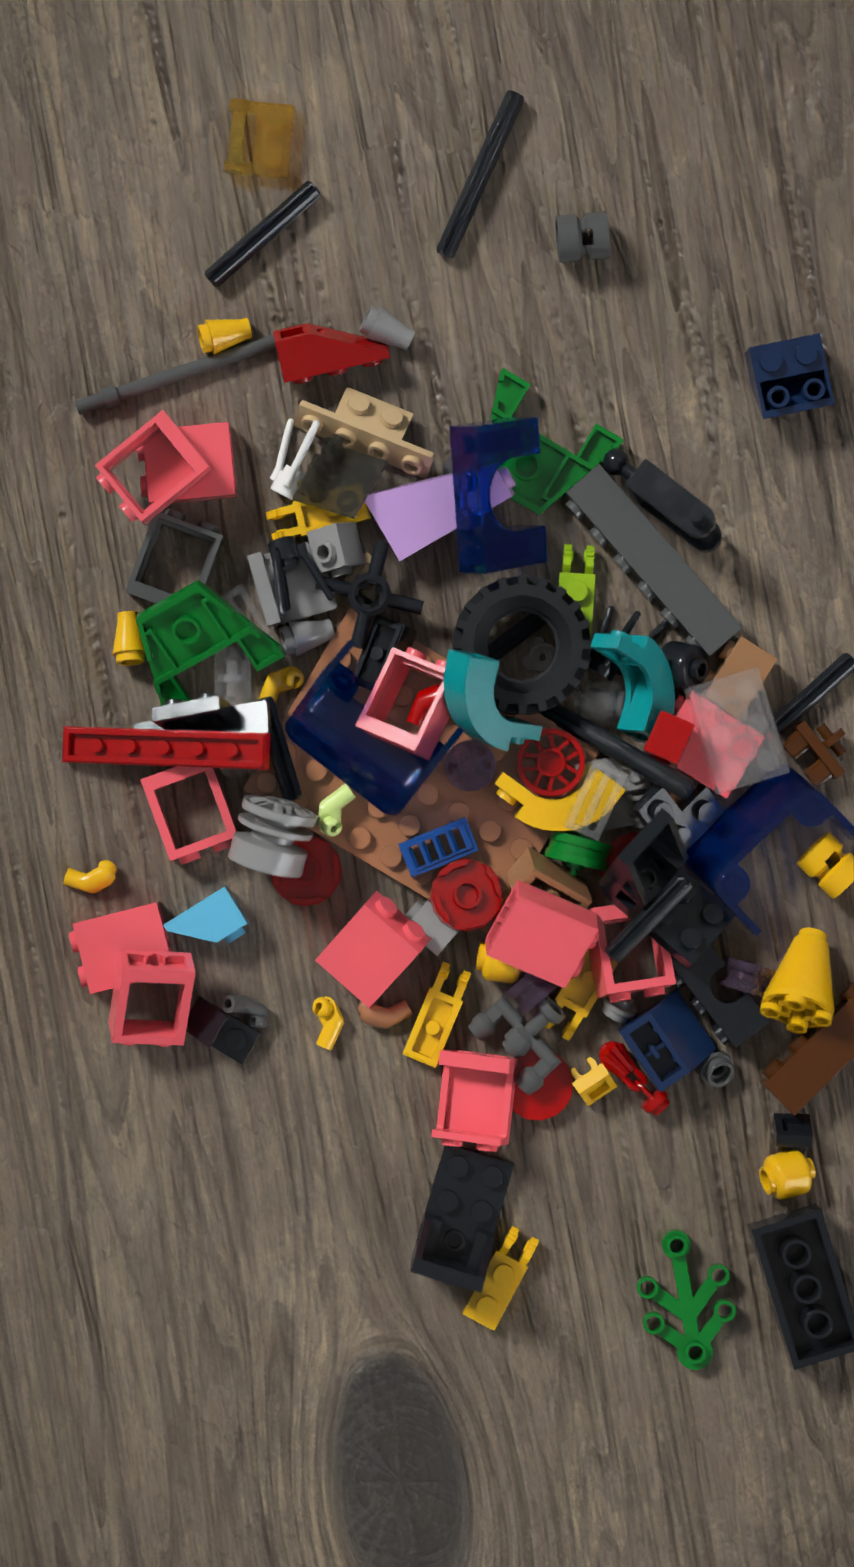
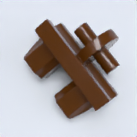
M805 721L799 722L792 728L794 733L786 739L782 747L793 760H796L808 749L813 754L816 761L802 771L813 786H817L830 778L837 779L845 773L827 750L830 747L837 757L846 752L845 748L838 741L846 734L842 728L832 733L825 723L820 725L816 730L824 739L822 742Z

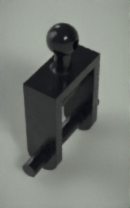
M612 449L605 454L603 458L604 469L612 475H622L627 479L625 486L636 504L697 551L709 553L719 547L722 541V532L716 523V518L711 508L646 458L636 469L629 463L628 455L620 449Z

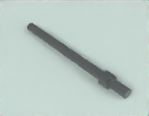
M272 334L118 387L113 384L101 388L102 392L75 401L78 413L81 415L104 406L110 409L121 405L122 400L276 349L274 336Z

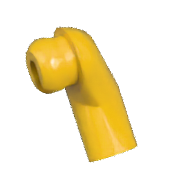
M287 666L270 672L266 677L258 699L271 696L276 703L279 693L302 686L304 683L303 673L293 666Z
M102 860L97 868L88 873L68 868L63 885L92 894L97 893L112 885L116 878L117 867L112 861Z

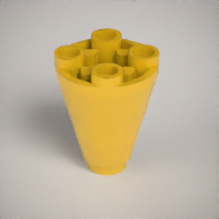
M807 927L799 930L798 935L791 942L762 998L760 1014L786 1024V1029L790 1032L804 1034L808 1028L828 1027L832 1023L834 1001L830 949L826 933L816 928Z

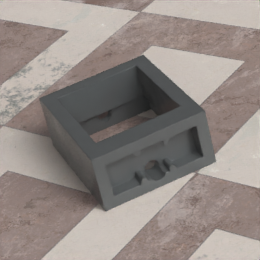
M165 508L164 514L159 513L151 520L125 593L152 604H156L172 595L142 583L163 525L212 543L199 580L208 587L225 541V537L218 534L220 527L201 520L198 526L184 521L185 514Z

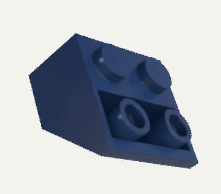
M820 333L750 347L745 352L751 388L763 420L835 404Z
M677 989L617 1028L659 1092H662L690 1073L717 1049Z

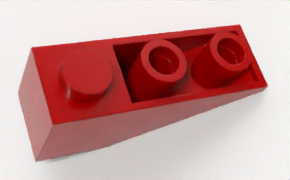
M310 323L272 331L285 383L290 381L293 384L306 383L312 380L313 376L324 373L330 376L340 375L348 371L349 367L357 365L373 367L381 364L383 359L390 358L387 344L365 339L364 336Z

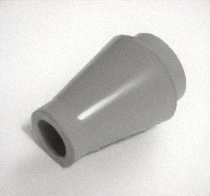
M372 305L367 311L359 329V332L366 335L365 339L396 346L405 351L415 334L414 330L404 325L381 306L378 309Z
M330 619L287 622V626L279 628L281 643L286 650V655L294 654L296 657L335 638Z

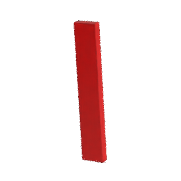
M63 727L62 762L269 770L270 733Z

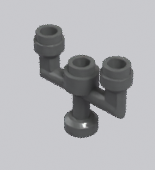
M502 996L486 1012H479L472 1019L468 1027L479 1040L483 1041L496 1032L497 1024L503 1018L507 1020L512 1028L504 1035L505 1040L502 1042L504 1049L514 1058H518L520 1055L525 1056L532 1049L540 1058L534 1066L525 1067L516 1078L518 1086L526 1094L531 1095L544 1085V1078L562 1062L548 1045L536 1035L549 1022L559 1024L566 1015L553 999L545 996L539 1002L540 1012L526 1024L519 1012L505 996Z

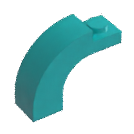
M612 630L610 634L595 633L590 647L613 661L621 670L625 681V703L617 729L637 742L647 743L660 712L665 711L674 715V682L667 658L659 645L649 636L629 635L617 630Z
M449 649L444 670V696L448 711L459 729L475 740L508 751L510 742L524 744V739L539 741L542 726L521 718L501 716L495 706L493 692L500 661L478 653Z

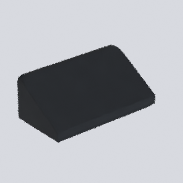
M376 615L350 683L372 691L392 647L406 652L407 648H411L417 634L416 630Z

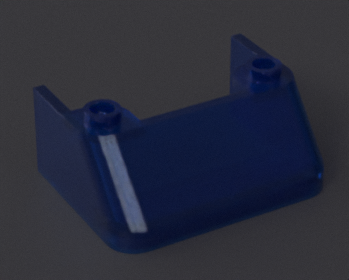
M349 639L320 673L285 724V731L296 745L385 814L397 815L404 809L465 730L459 726L445 744L438 741L428 761L373 738L357 728L355 725L364 708V705L354 698L359 689V683L355 674L342 664L355 645Z
M783 764L774 765L767 769L725 809V812L687 850L689 858L685 864L688 869L725 907L736 915L735 918L754 936H758L762 931L737 905L747 896L751 886L748 874L738 864L790 814L800 824L808 827L819 826L829 818L849 840H854V826L798 772L790 766Z

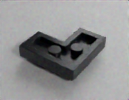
M700 783L693 789L689 797L684 799L679 805L675 803L664 788L654 784L631 807L644 826L649 823L661 808L667 811L675 820L686 851L726 812L708 787Z

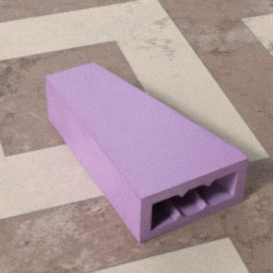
M495 462L375 491L363 499L398 560L401 561L512 497L515 494L512 487L516 485V482L506 466L500 468L498 463Z

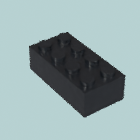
M815 1203L747 1224L787 1358L792 1368L796 1370L854 1352V1315L821 1208Z

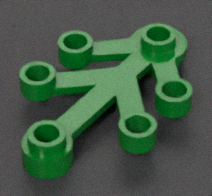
M671 1229L663 1235L661 1247L664 1253L672 1260L678 1299L658 1286L657 1281L649 1275L638 1279L636 1289L642 1298L653 1299L680 1318L683 1323L684 1335L666 1324L662 1315L657 1311L647 1312L643 1316L642 1324L646 1332L653 1335L658 1334L677 1348V1357L684 1367L691 1370H699L706 1367L712 1359L713 1348L710 1342L725 1322L731 1321L736 1314V1308L730 1300L719 1299L714 1304V1314L700 1332L698 1330V1315L717 1288L724 1286L729 1281L730 1273L725 1265L721 1263L712 1264L707 1270L706 1279L693 1296L686 1255L691 1249V1242L684 1231ZM674 1239L683 1241V1248L678 1252L670 1249V1243ZM718 1268L723 1269L725 1272L724 1278L720 1281L713 1280L712 1272ZM645 1281H651L654 1284V1289L650 1293H644L641 1291V1284ZM723 1304H728L731 1307L730 1314L724 1317L718 1314L719 1307ZM653 1316L660 1319V1325L655 1329L647 1326V1320ZM698 1346L702 1349V1353L698 1358H691L688 1353L691 1347Z

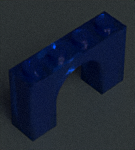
M506 417L449 426L460 572L487 574L548 562L545 526L520 524L504 527L496 519L490 500L492 480L498 468L505 461L515 457L540 453L538 417Z

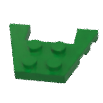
M503 368L498 380L480 466L495 462L498 463L500 468L506 466L516 482V485L512 487L515 494L509 499L535 515L540 516L600 464L609 450L620 447L624 439L596 423L577 455L561 447L512 417L531 384Z
M199 579L138 613L136 617L147 662L150 663L155 691L159 696L161 706L166 701L173 699L193 700L177 675L235 642H238L257 672L282 659L286 654V650L282 645Z

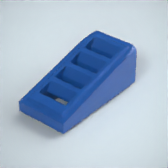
M466 817L398 844L412 878L479 850ZM459 828L466 848L459 850L452 830ZM445 833L453 852L449 855L445 854L438 837ZM429 839H432L439 859L434 861L425 843ZM417 844L426 863L422 866L418 865L412 850V846Z

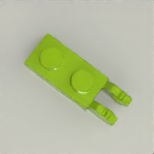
M564 544L562 572H559L558 587L561 586L567 590V593L574 601L577 600L580 604L585 618L588 619L590 638L592 639L596 575L593 574L595 546L586 545L583 558L585 562L584 574L570 573L574 550L572 549V544Z

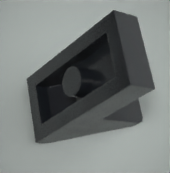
M201 996L198 997L189 1012L186 1031L210 1048L212 1046L243 1064L261 1034L257 1029L250 1027L230 1013L224 1012L220 1007Z

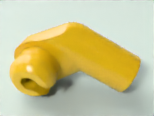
M327 996L318 997L312 1004V1010L314 1014H317L323 1028L316 1044L332 1051L343 1027L344 1018L337 1003L332 998Z

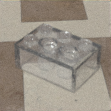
M758 667L684 689L715 794L724 793L790 772Z

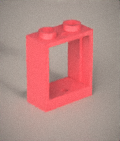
M164 410L160 411L95 464L101 472L95 478L109 495L115 490L124 500L119 507L132 523L139 519L143 525H146L212 471L210 466ZM161 431L193 471L143 510L112 470Z
M392 647L355 726L373 738L429 761L450 718L443 684L446 662L438 659L436 664L426 661L427 655L418 650L408 647L406 652ZM410 669L442 682L417 736L385 723Z
M173 767L140 779L170 861L179 859L180 865L200 859L199 851L213 847L215 853L230 848L234 833L239 831L216 768ZM206 773L227 831L177 849L156 790Z
M615 905L589 909L596 913L598 928L601 930L595 947L593 949L588 948L597 999L609 997L610 1003L631 1000V993L643 992L644 998L656 997L666 994L665 988L676 984L671 954L652 937L651 942L658 977L615 984L610 957L605 952V948L608 945L604 925L632 920Z
M119 949L108 1020L112 1043H120L126 1046L135 1044H152L160 1047H169L171 1045L184 1046L196 974L191 953ZM130 982L180 984L174 1021L125 1019Z

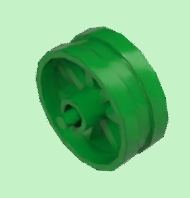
M584 826L580 829V832L574 831V835L550 831V841L545 849L544 856L565 861L566 866L571 867L569 875L576 876L577 870H583L584 866L606 872L609 866V855L612 854L614 846L591 840L592 835L587 834L588 827Z

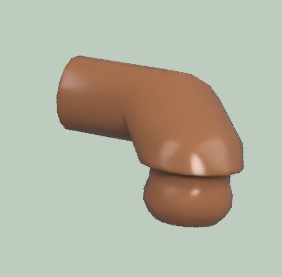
M405 999L389 1008L378 1006L375 1002L370 1008L362 1002L358 1006L360 1019L365 1024L383 1029H388L413 1015Z

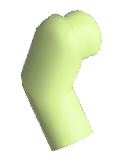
M346 783L319 804L318 826L320 831L329 837L337 836L341 832V810L356 798Z

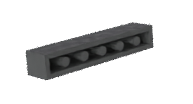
M600 464L566 492L565 497L569 500L565 504L567 509L577 520L585 518L592 526L589 533L602 548L608 545L616 554L612 558L615 564L626 575L630 571L640 581L636 587L649 602L655 598L664 609L660 612L664 620L673 629L679 626L688 636L684 639L685 643L698 645L703 649L707 658L742 628Z

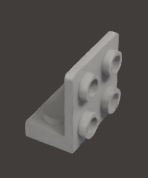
M306 542L309 556L313 560L310 544ZM259 552L247 556L268 628L337 608L335 596L333 600H328L322 590L315 589L316 581L301 558L298 568L285 572L291 609L286 611L284 617H281L277 604L273 563L270 553L263 555ZM321 574L322 576L329 577L328 574Z

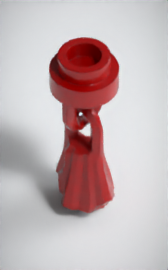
M610 1041L605 1042L600 1047L598 1055L600 1064L602 1063L607 1070L620 1078L631 1090L635 1092L642 1091L646 1095L647 1099L642 1103L641 1108L647 1114L651 1112L654 1116H657L670 1104V1101L666 1098L668 1093L665 1090L659 1092L657 1089L653 1093L649 1091L646 1087L647 1079L631 1060L624 1043ZM631 1072L640 1079H636L635 1084L627 1077Z

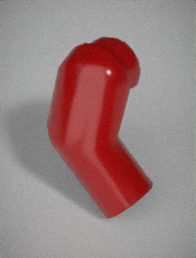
M441 683L434 684L417 693L406 720L407 722L421 727Z

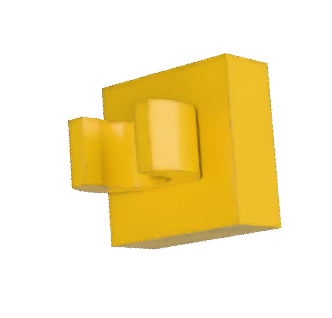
M592 1057L587 1058L591 1070L585 1075H580L575 1067L571 1069V1074L575 1079L572 1084L587 1106H590L618 1087L602 1063L598 1065Z

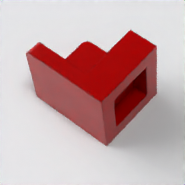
M661 711L643 752L677 769L695 724L668 712Z

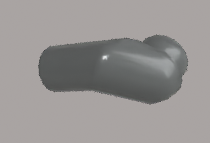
M225 995L222 998L221 1008L224 1012L249 1014L248 1024L250 1027L265 1028L267 1026V1015H270L267 1006L245 995Z

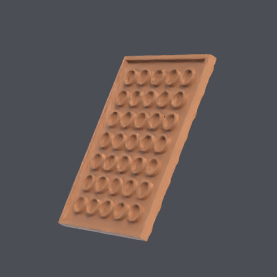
M350 607L334 634L335 638L330 640L281 723L302 792V797L292 802L314 812L318 816L320 802L346 783L356 798L341 810V832L334 837L323 834L318 826V818L314 827L307 828L429 900L431 884L438 872L449 863L412 878L398 844L466 817L479 850L457 860L471 859L489 866L500 879L503 890L500 912L512 891L507 872L527 847L540 853L549 838L550 831L532 827L517 819L514 815L522 804L517 801L512 806L498 796L496 792L499 787L494 784L495 780L503 771L530 792L545 799L567 797L574 793L579 786L577 784L572 790L558 796H544L535 793L524 784L518 772L517 757L522 744L510 742L508 751L475 740L459 729L451 715L429 761L373 738L357 728L355 725L371 691L350 683L363 650L350 646L358 614ZM375 616L371 618L367 637L374 622ZM414 640L411 648L427 655L426 661L436 664L437 660L440 659L446 662V658ZM410 669L385 723L417 736L421 727L406 721L415 697L420 690L442 682ZM498 711L501 716L521 718L542 726V729L553 728L563 730L556 723L539 713L532 715H510ZM553 734L555 748L567 740L563 736ZM548 735L540 736L539 742L542 749L550 748ZM573 736L583 749L585 762L595 760L600 751ZM534 740L525 750L526 753L539 754ZM571 742L561 750L564 757L577 751ZM576 756L566 763L575 768V764L580 763L579 757ZM270 757L269 770L254 769L243 787L244 791L256 796L282 798ZM523 757V767L537 766V758ZM566 768L560 773L569 783L576 776V774ZM527 771L524 773L529 781L534 784L539 771ZM542 775L537 787L547 790L550 777ZM555 777L552 791L562 789L566 785ZM459 828L453 829L452 833L459 850L466 848ZM445 833L439 835L438 837L445 854L453 853ZM432 839L426 840L425 843L432 860L439 859ZM419 845L412 846L418 865L426 864ZM497 916L480 930L488 934Z

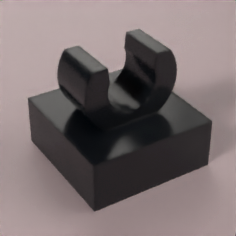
M774 1113L773 1131L778 1152L785 1151V1147H797L804 1154L806 1147H812L813 1132L810 1114H796L794 1116L787 1113Z

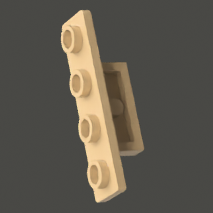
M346 387L335 413L304 400L298 406L294 426L308 432L313 421L318 420L320 425L315 435L333 441L341 447L350 448L365 454L373 460L400 468L408 474L427 478L435 457L433 452L403 440L414 413L352 388Z

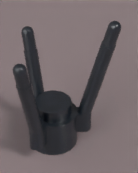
M294 536L281 537L268 543L273 563L277 604L281 617H284L286 611L291 609L285 572L298 568L301 558L327 599H334L328 584L309 556L306 543L297 544Z
M608 606L598 632L599 634L607 633L614 612L613 606ZM639 611L633 613L621 632L630 634L641 616ZM663 620L647 636L655 640L669 624ZM591 649L590 657L592 659L589 664L590 668L611 681L616 674L622 676L621 670L613 661L595 649Z

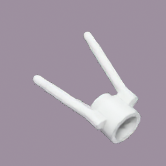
M290 418L286 424L276 466L270 479L274 480L270 489L293 501L297 500L299 494L306 496L312 483L336 456V451L331 450L309 476L302 481L305 474L298 470L320 425L318 420L313 421L292 465H286L283 470L294 420Z

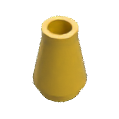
M248 318L205 320L204 324L197 325L198 339L203 353L211 352L215 355L244 340L252 339Z
M136 611L117 613V626L112 656L116 657L117 665L134 666L145 663V651L136 622L138 614Z

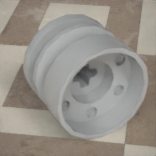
M244 796L241 806L251 813H240L238 821L252 829V831L234 833L228 853L230 860L247 868L271 875L289 878L302 876L308 852L294 844V841H310L312 839L313 833L305 827H314L318 816L314 812L286 799L273 796Z

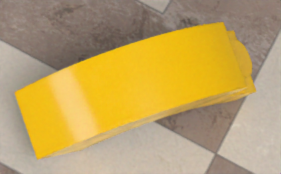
M597 768L592 770L578 790L560 799L539 797L503 771L494 782L499 787L496 792L498 796L512 806L517 801L522 804L514 815L517 819L532 827L548 831H570L597 821L612 809L626 791V789Z

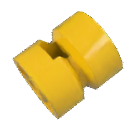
M827 831L804 852L796 862V865L810 878L817 877L819 879L818 886L831 899H835L854 882V855L852 853L844 854L842 852L843 844L830 831ZM827 859L832 862L829 867L825 863Z

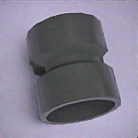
M606 211L586 213L583 219H579L576 214L555 216L559 263L577 262L581 259L582 255H586L589 260L610 259V234ZM581 229H590L591 244H582Z

